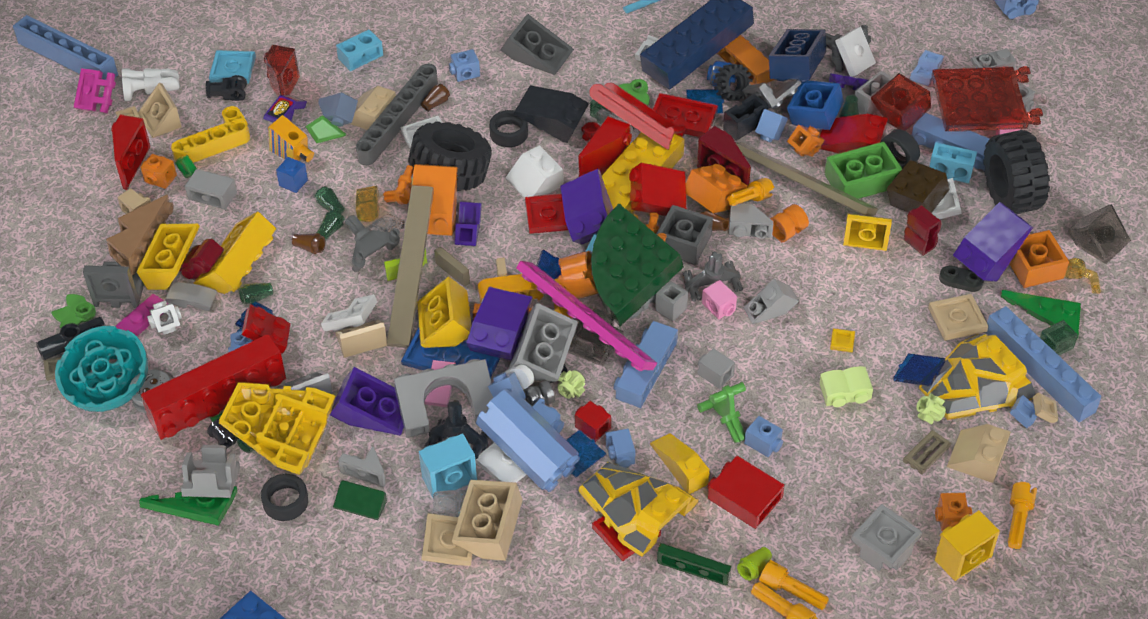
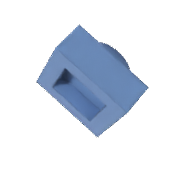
M1024 395L1016 400L1009 412L1026 428L1030 427L1037 418L1034 404Z

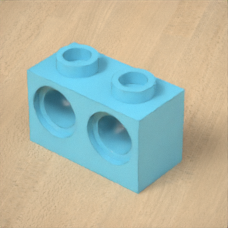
M371 30L364 31L336 45L338 59L349 71L383 56L382 41Z
M936 142L929 167L946 173L947 179L953 178L956 181L970 183L977 151Z

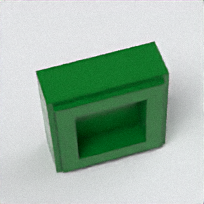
M188 155L179 157L174 161L185 178H190L197 169Z

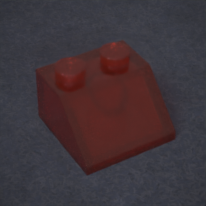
M272 44L264 56V63L267 66V78L270 81L271 88L278 97L280 95H290L300 77L295 48Z
M900 73L871 96L872 102L882 116L888 118L887 123L904 131L931 109L930 91Z

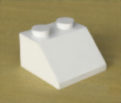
M539 145L520 156L506 176V180L525 199V197L547 195L561 188L560 186L564 184L563 169Z

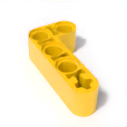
M235 106L226 107L222 110L223 124L173 142L171 150L174 161L179 157L188 155L194 163L247 143L250 140L249 128L240 109Z

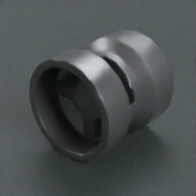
M547 380L541 382L537 387L530 386L525 389L526 399L532 407L540 398L544 399L546 404L555 402L553 389Z

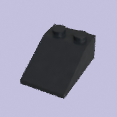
M530 85L513 114L558 140L568 143L589 102L573 93Z

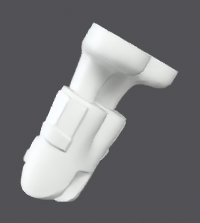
M123 68L124 101H131L136 90L145 89V93L151 94L159 82L164 85L167 91L178 90L180 88L178 71L170 68H145L143 71Z

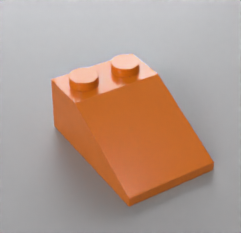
M415 164L412 185L434 188L428 234L452 236L456 229L457 167Z

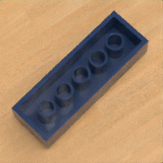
M743 0L708 1L640 54L642 71L667 89H672L754 24L753 7Z

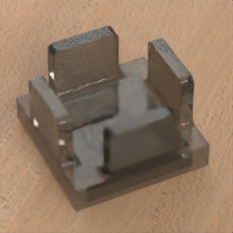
M596 308L592 310L624 336L623 330L614 327V318L611 314ZM574 319L578 321L568 353L603 367L615 348L600 341L597 333L584 328V323L581 320Z

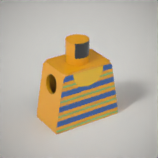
M282 115L268 127L269 151L283 159L290 157L298 161L303 159L305 162L312 160L314 152L308 148L307 135L285 116Z

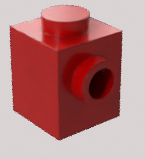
M591 400L576 410L574 415L575 428L594 442H597L611 429V415L602 406L596 405Z

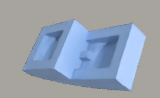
M925 50L919 58L918 65L911 73L910 80L929 86L944 56Z

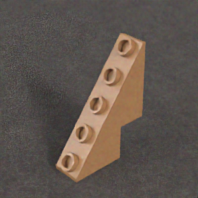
M168 195L119 217L118 222L121 232L106 239L110 256L121 266L129 267L131 275H134L139 268L160 224H166L169 215L173 213L174 205L173 202H169Z

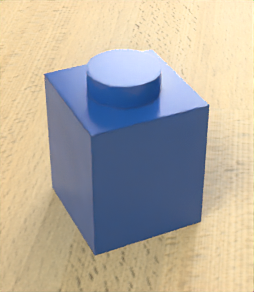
M287 157L276 169L279 186L294 193H297L308 181L305 163Z

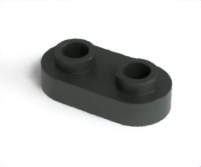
M945 266L940 270L939 280L945 286L965 291L977 292L982 289L984 280L972 270L960 267Z

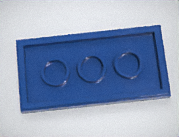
M418 328L401 360V364L419 370H426L432 368L433 360L453 362L456 365L466 364L473 359H478L479 361L486 360L491 379L500 358L470 351L467 340L455 347L424 348L421 346L420 330Z

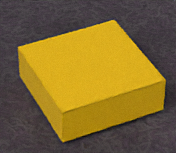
M833 328L830 349L853 353L855 331Z

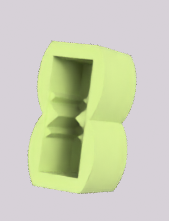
M857 366L820 374L819 384L826 406L841 407L849 402L861 404L872 399L873 387L866 367Z

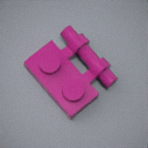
M81 68L74 108L95 112L97 104H101L100 112L108 114L109 106H112L113 101L111 100L112 90L115 89L116 82H114L115 74L107 73L106 80L102 79L103 72ZM100 86L104 87L103 97H98Z

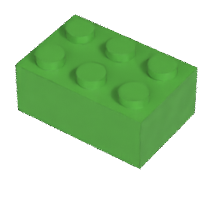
M885 142L827 157L824 175L831 186L860 199L887 191L886 189L901 172L902 168Z

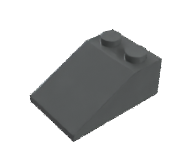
M527 13L506 40L501 51L517 62L555 75L574 51V48Z

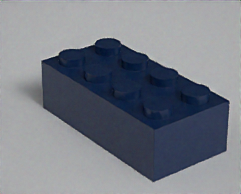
M786 29L769 55L770 79H776L780 82L787 81L788 79H796V81L800 80V82L810 80L827 52L826 29Z

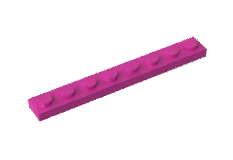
M519 262L516 269L523 273L522 277L525 280L534 282L540 292L553 298L552 302L560 307H565L568 310V315L574 319L581 320L584 323V328L597 333L600 341L613 346L616 354L623 358H628L631 361L632 367L639 371L654 370L657 362L534 263Z

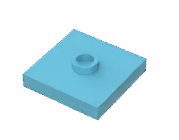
M216 50L209 80L211 82H222L223 78L240 75L249 84L256 59L255 52Z

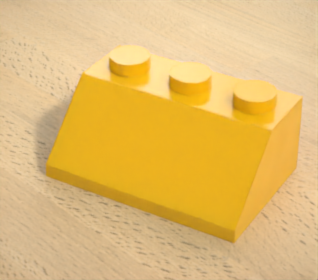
M198 223L160 224L137 270V274L147 290H167L177 276L200 227Z
M448 276L417 301L421 346L424 348L455 347L468 339L472 327L468 292Z

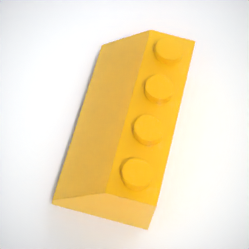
M258 211L239 221L220 246L224 248V251L208 273L201 274L199 278L195 279L193 284L214 289L222 294L230 291L235 292L242 284L240 281L242 277H245L252 270L251 264L262 256L263 251L261 250L273 240L274 237L272 235L277 228Z

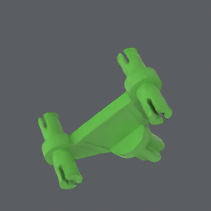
M743 382L731 387L726 385L722 387L721 391L711 394L708 400L697 404L700 413L714 408L722 416L720 422L722 425L726 424L734 443L745 440V432L738 419L741 417L739 411L735 412L734 395L746 391Z

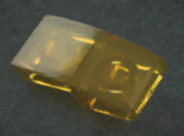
M377 185L357 189L356 215L360 222H372L379 218V190Z

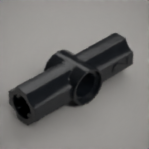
M97 317L80 325L69 323L60 329V333L36 342V346L42 359L46 360L65 352L67 344L81 333L106 325L102 317Z

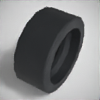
M514 110L500 111L490 119V137L498 146L516 147L524 143L528 138V122L514 115ZM506 124L520 127L519 130L512 133H504L498 130L499 127Z
M894 129L881 139L880 143L885 142L902 169L909 160L915 162L919 160V145L908 132ZM894 143L901 147L906 157L896 150Z
M278 474L270 478L261 490L263 508L266 514L274 520H293L301 516L309 503L305 483L301 478L293 474ZM281 489H295L299 493L296 501L289 505L278 506L271 503V496Z

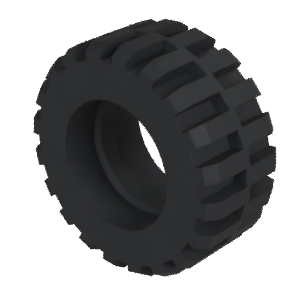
M438 121L433 124L426 123L416 130L412 139L408 163L413 167L415 164L457 167V191H467L478 187L484 182L492 149L488 140L482 137L479 132H474L473 129L463 127L461 124L441 123Z
M1018 130L991 137L985 145L983 165L985 167L986 185L989 188V194L993 198L995 206L1001 202L1016 214L1041 208L1049 197L1050 175L1048 174V163L1045 160L1046 156L1041 149L1040 142L1037 141V138L1032 133L1026 130Z

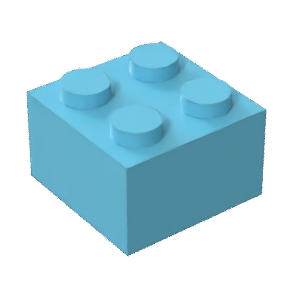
M464 434L449 437L443 442L427 446L423 450L418 451L422 479L433 499L469 485L470 480H477L475 454Z

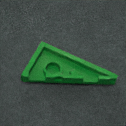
M1002 290L1001 298L1005 299L1006 302L1013 306L1016 304L1027 310V314L1048 323L1049 326L1056 330L1057 328L1070 334V338L1077 340L1081 303Z
M234 486L230 498L182 496V492H177L175 497L159 499V495L140 498L139 504L140 508L219 526L237 494V487Z

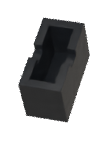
M755 94L742 101V105H735L724 112L723 130L736 141L757 128L764 109L768 110V104Z

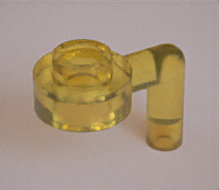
M1069 259L1065 277L1068 279L1086 277L1090 279L1092 293L1100 294L1101 288L1098 273L1087 269L1082 259Z

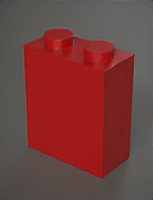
M642 162L631 169L629 174V180L631 181V210L667 216L672 205L687 209L685 171Z
M736 455L731 462L725 463L717 478L713 477L707 486L708 500L756 529L783 498L785 484Z

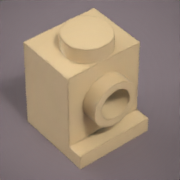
M131 188L117 197L121 211L125 214L151 202L148 196L145 198L141 193L138 194Z

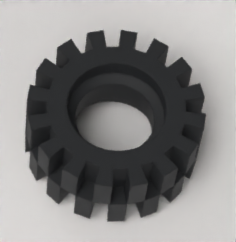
M724 65L723 68L718 69L720 73L715 74V77H718L717 80L713 81V83H717V86H714V90H719L716 94L726 101L745 99L746 96L742 90L750 86L749 82H753V79H749L751 73L746 72L748 69L743 67V65ZM731 75H735L737 79L735 90H731L729 87Z

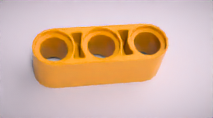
M522 274L486 278L478 283L480 303L484 299L489 287L531 296L532 299L541 300L544 296L537 289V285L534 282L525 280Z

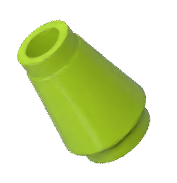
M761 547L741 558L737 565L740 576L748 581L757 579L772 558L771 551L766 547Z

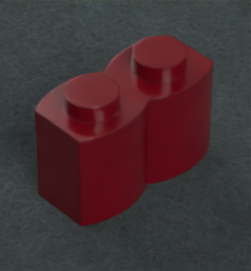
M922 205L912 209L907 215L904 241L924 256L933 250L938 243L941 220Z
M205 239L201 245L192 247L179 271L187 279L194 280L199 278L201 274L208 273L223 253L224 248L214 239Z

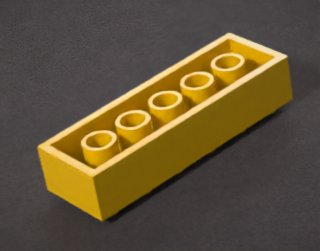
M641 132L602 175L613 209L619 203L633 214L636 210H631V181L629 180L631 169L641 162L672 169L684 155L685 139L674 135L670 148L667 150Z

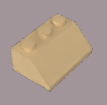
M470 480L452 542L482 559L506 561L523 500L517 483Z

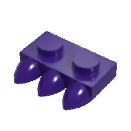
M830 73L829 82L838 83L841 88H845V85L853 86L852 90L855 91L869 81L867 79Z

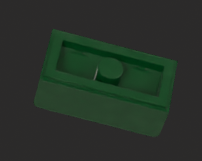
M342 480L339 484L333 508L378 521L387 503V496L384 491Z

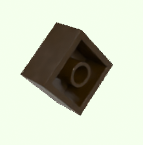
M909 160L886 190L891 206L909 213L912 209L922 205L932 213L950 189L946 173Z

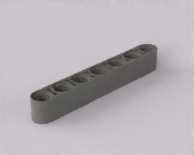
M428 63L420 66L357 142V159L361 165H371L378 159L400 132V127L405 126L432 88L438 85L437 68L435 65Z

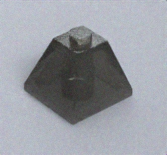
M1112 204L1080 218L1068 229L1078 248L1104 264H1107L1131 241Z

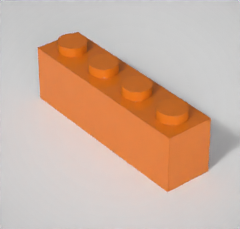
M739 35L717 53L727 63L746 67L748 69L746 72L751 73L749 79H753V82H749L751 85L767 84L775 80L770 79L769 60L742 35Z

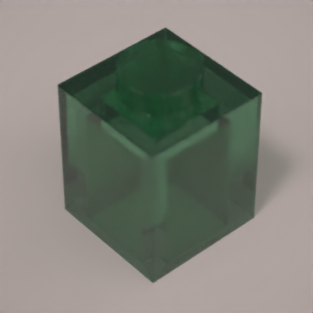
M1062 320L1042 330L1040 338L1060 356L1074 349L1078 334Z

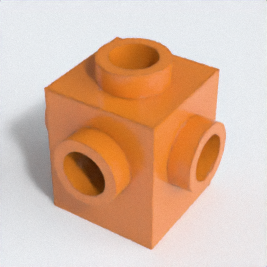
M798 124L787 142L794 147V151L803 157L804 155L813 157L819 152L825 140L819 136L820 132L812 126L807 128Z
M151 154L141 166L144 182L164 189L177 176L173 160L163 156Z
M965 493L940 494L938 505L935 508L936 522H940L941 531L949 526L954 527L965 515H972V508L967 505Z

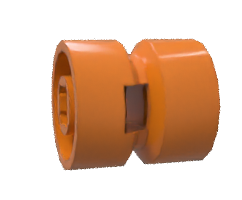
M796 204L788 206L783 210V213H777L770 218L773 221L772 235L781 243L786 242L809 225L805 211Z

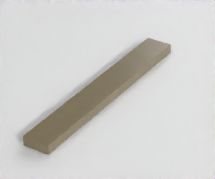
M736 142L745 157L865 216L876 215L878 208L745 143Z
M415 185L411 187L387 346L408 348L411 343L434 194L433 187Z

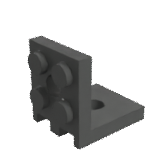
M104 261L103 266L84 265L83 275L94 307H99L100 302H110L111 307L120 308L122 303H132L133 308L139 306L144 283L137 274V271L134 275H131L129 267L121 266L119 263Z

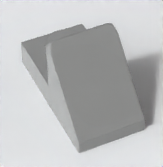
M371 447L365 460L355 455L350 456L342 453L338 460L341 473L381 487L385 486L384 471L374 447Z

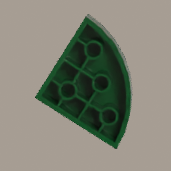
M619 203L607 215L598 230L593 244L591 258L593 279L606 311L619 327L684 268L681 255Z

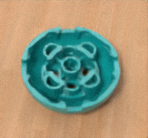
M101 326L87 330L71 340L65 347L66 351L61 359L57 361L55 368L57 387L68 402L85 411L105 412L128 403L141 389L148 373V356L139 338L129 330L117 329L116 326ZM110 359H117L115 363H109ZM140 374V377L136 384L133 383L132 385H130L133 378Z

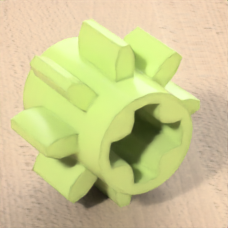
M569 370L567 373L563 371L557 384L559 393L568 399L575 396L579 398L585 391L583 388L585 385L583 375L575 370Z
M932 393L929 396L921 397L916 406L917 411L920 412L917 417L929 424H933V421H940L946 412L943 406L945 401Z

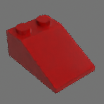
M868 113L835 118L830 130L822 129L820 137L825 140L821 145V150L840 154L880 143L886 134L888 118Z
M120 114L116 122L112 124L111 131L115 164L122 187L127 190L151 145L144 119Z
M609 116L606 118L578 155L579 177L596 169L600 170L602 176L630 145L632 139L630 124Z

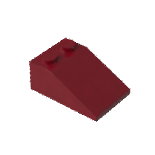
M713 126L698 139L697 168L719 164L731 175L739 177L741 182L747 185L748 188L751 171L750 164L732 136L726 131Z

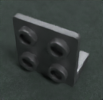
M800 80L782 83L774 91L766 83L747 86L742 91L747 98L755 94L768 104V109H775L783 103V98L786 96L790 97L798 91L797 87L802 83Z

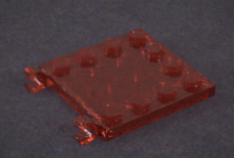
M1023 66L1014 71L1013 67L933 69L932 79L945 132L1028 129L1029 124L1040 125V117L1043 116L1042 109L1034 108L1026 113L1018 82H1029L1028 75L1025 74H1031L1030 68Z

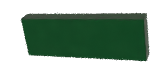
M660 543L658 547V564L725 586L728 585L732 566Z

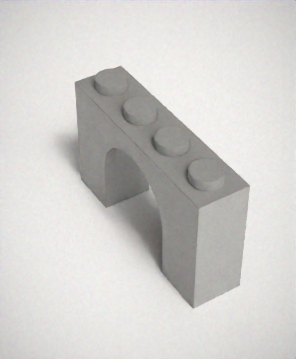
M473 359L466 364H449L442 369H426L418 374L411 375L407 373L394 378V387L406 438L429 433V421L424 402L431 391L441 386L450 385L466 394L475 423L481 411L486 414L489 409L486 405L493 399L488 388L491 384L486 360L479 361L478 359Z

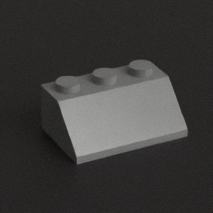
M537 303L527 315L509 369L521 364L527 366L532 371L536 381H558L578 321Z

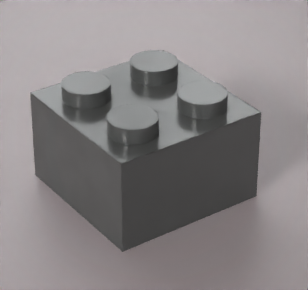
M672 205L657 234H666L665 242L681 255L682 260L696 265L712 235L713 217Z

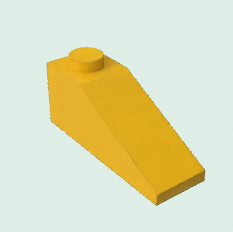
M671 433L650 442L652 448L685 491L691 494L708 485L710 469L697 452Z

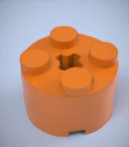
M584 251L559 259L562 274L558 277L559 283L577 299L598 293L592 275L591 251Z

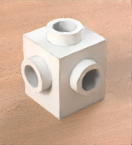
M166 301L154 304V309L149 310L151 315L147 316L151 329L156 328L157 332H163V335L176 331L175 327L180 325L179 320L182 319L178 306L174 307L172 303L167 304ZM162 313H166L168 315V319L166 321L160 320V315Z

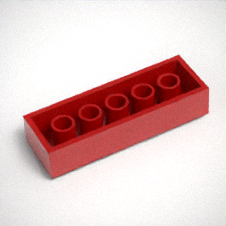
M266 334L140 395L149 422L160 440L166 437L175 436L177 432L187 427L197 425L199 421L209 416L218 415L220 411L225 409L238 383L266 384L271 387L280 385L287 378L281 352L269 334Z

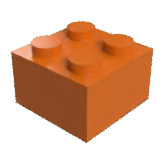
M714 164L691 170L686 182V194L712 213L730 210L731 205H729L727 197L734 192L746 189L747 185L741 182L739 177L725 171L726 169L723 166Z
M1046 230L1029 234L1009 265L1023 288L1064 279L1069 260L1051 231Z

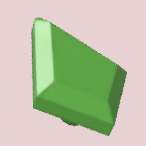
M323 115L305 126L316 143L346 136V133L331 124Z

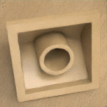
M159 82L138 112L140 118L144 119L145 127L152 138L182 128L177 107L164 85Z
M380 320L370 321L358 327H349L335 331L344 358L387 346L384 322Z

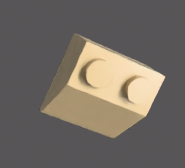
M376 86L362 94L358 99L353 121L350 124L368 130L396 96L395 91Z
M990 424L961 430L947 467L993 483L1011 432Z

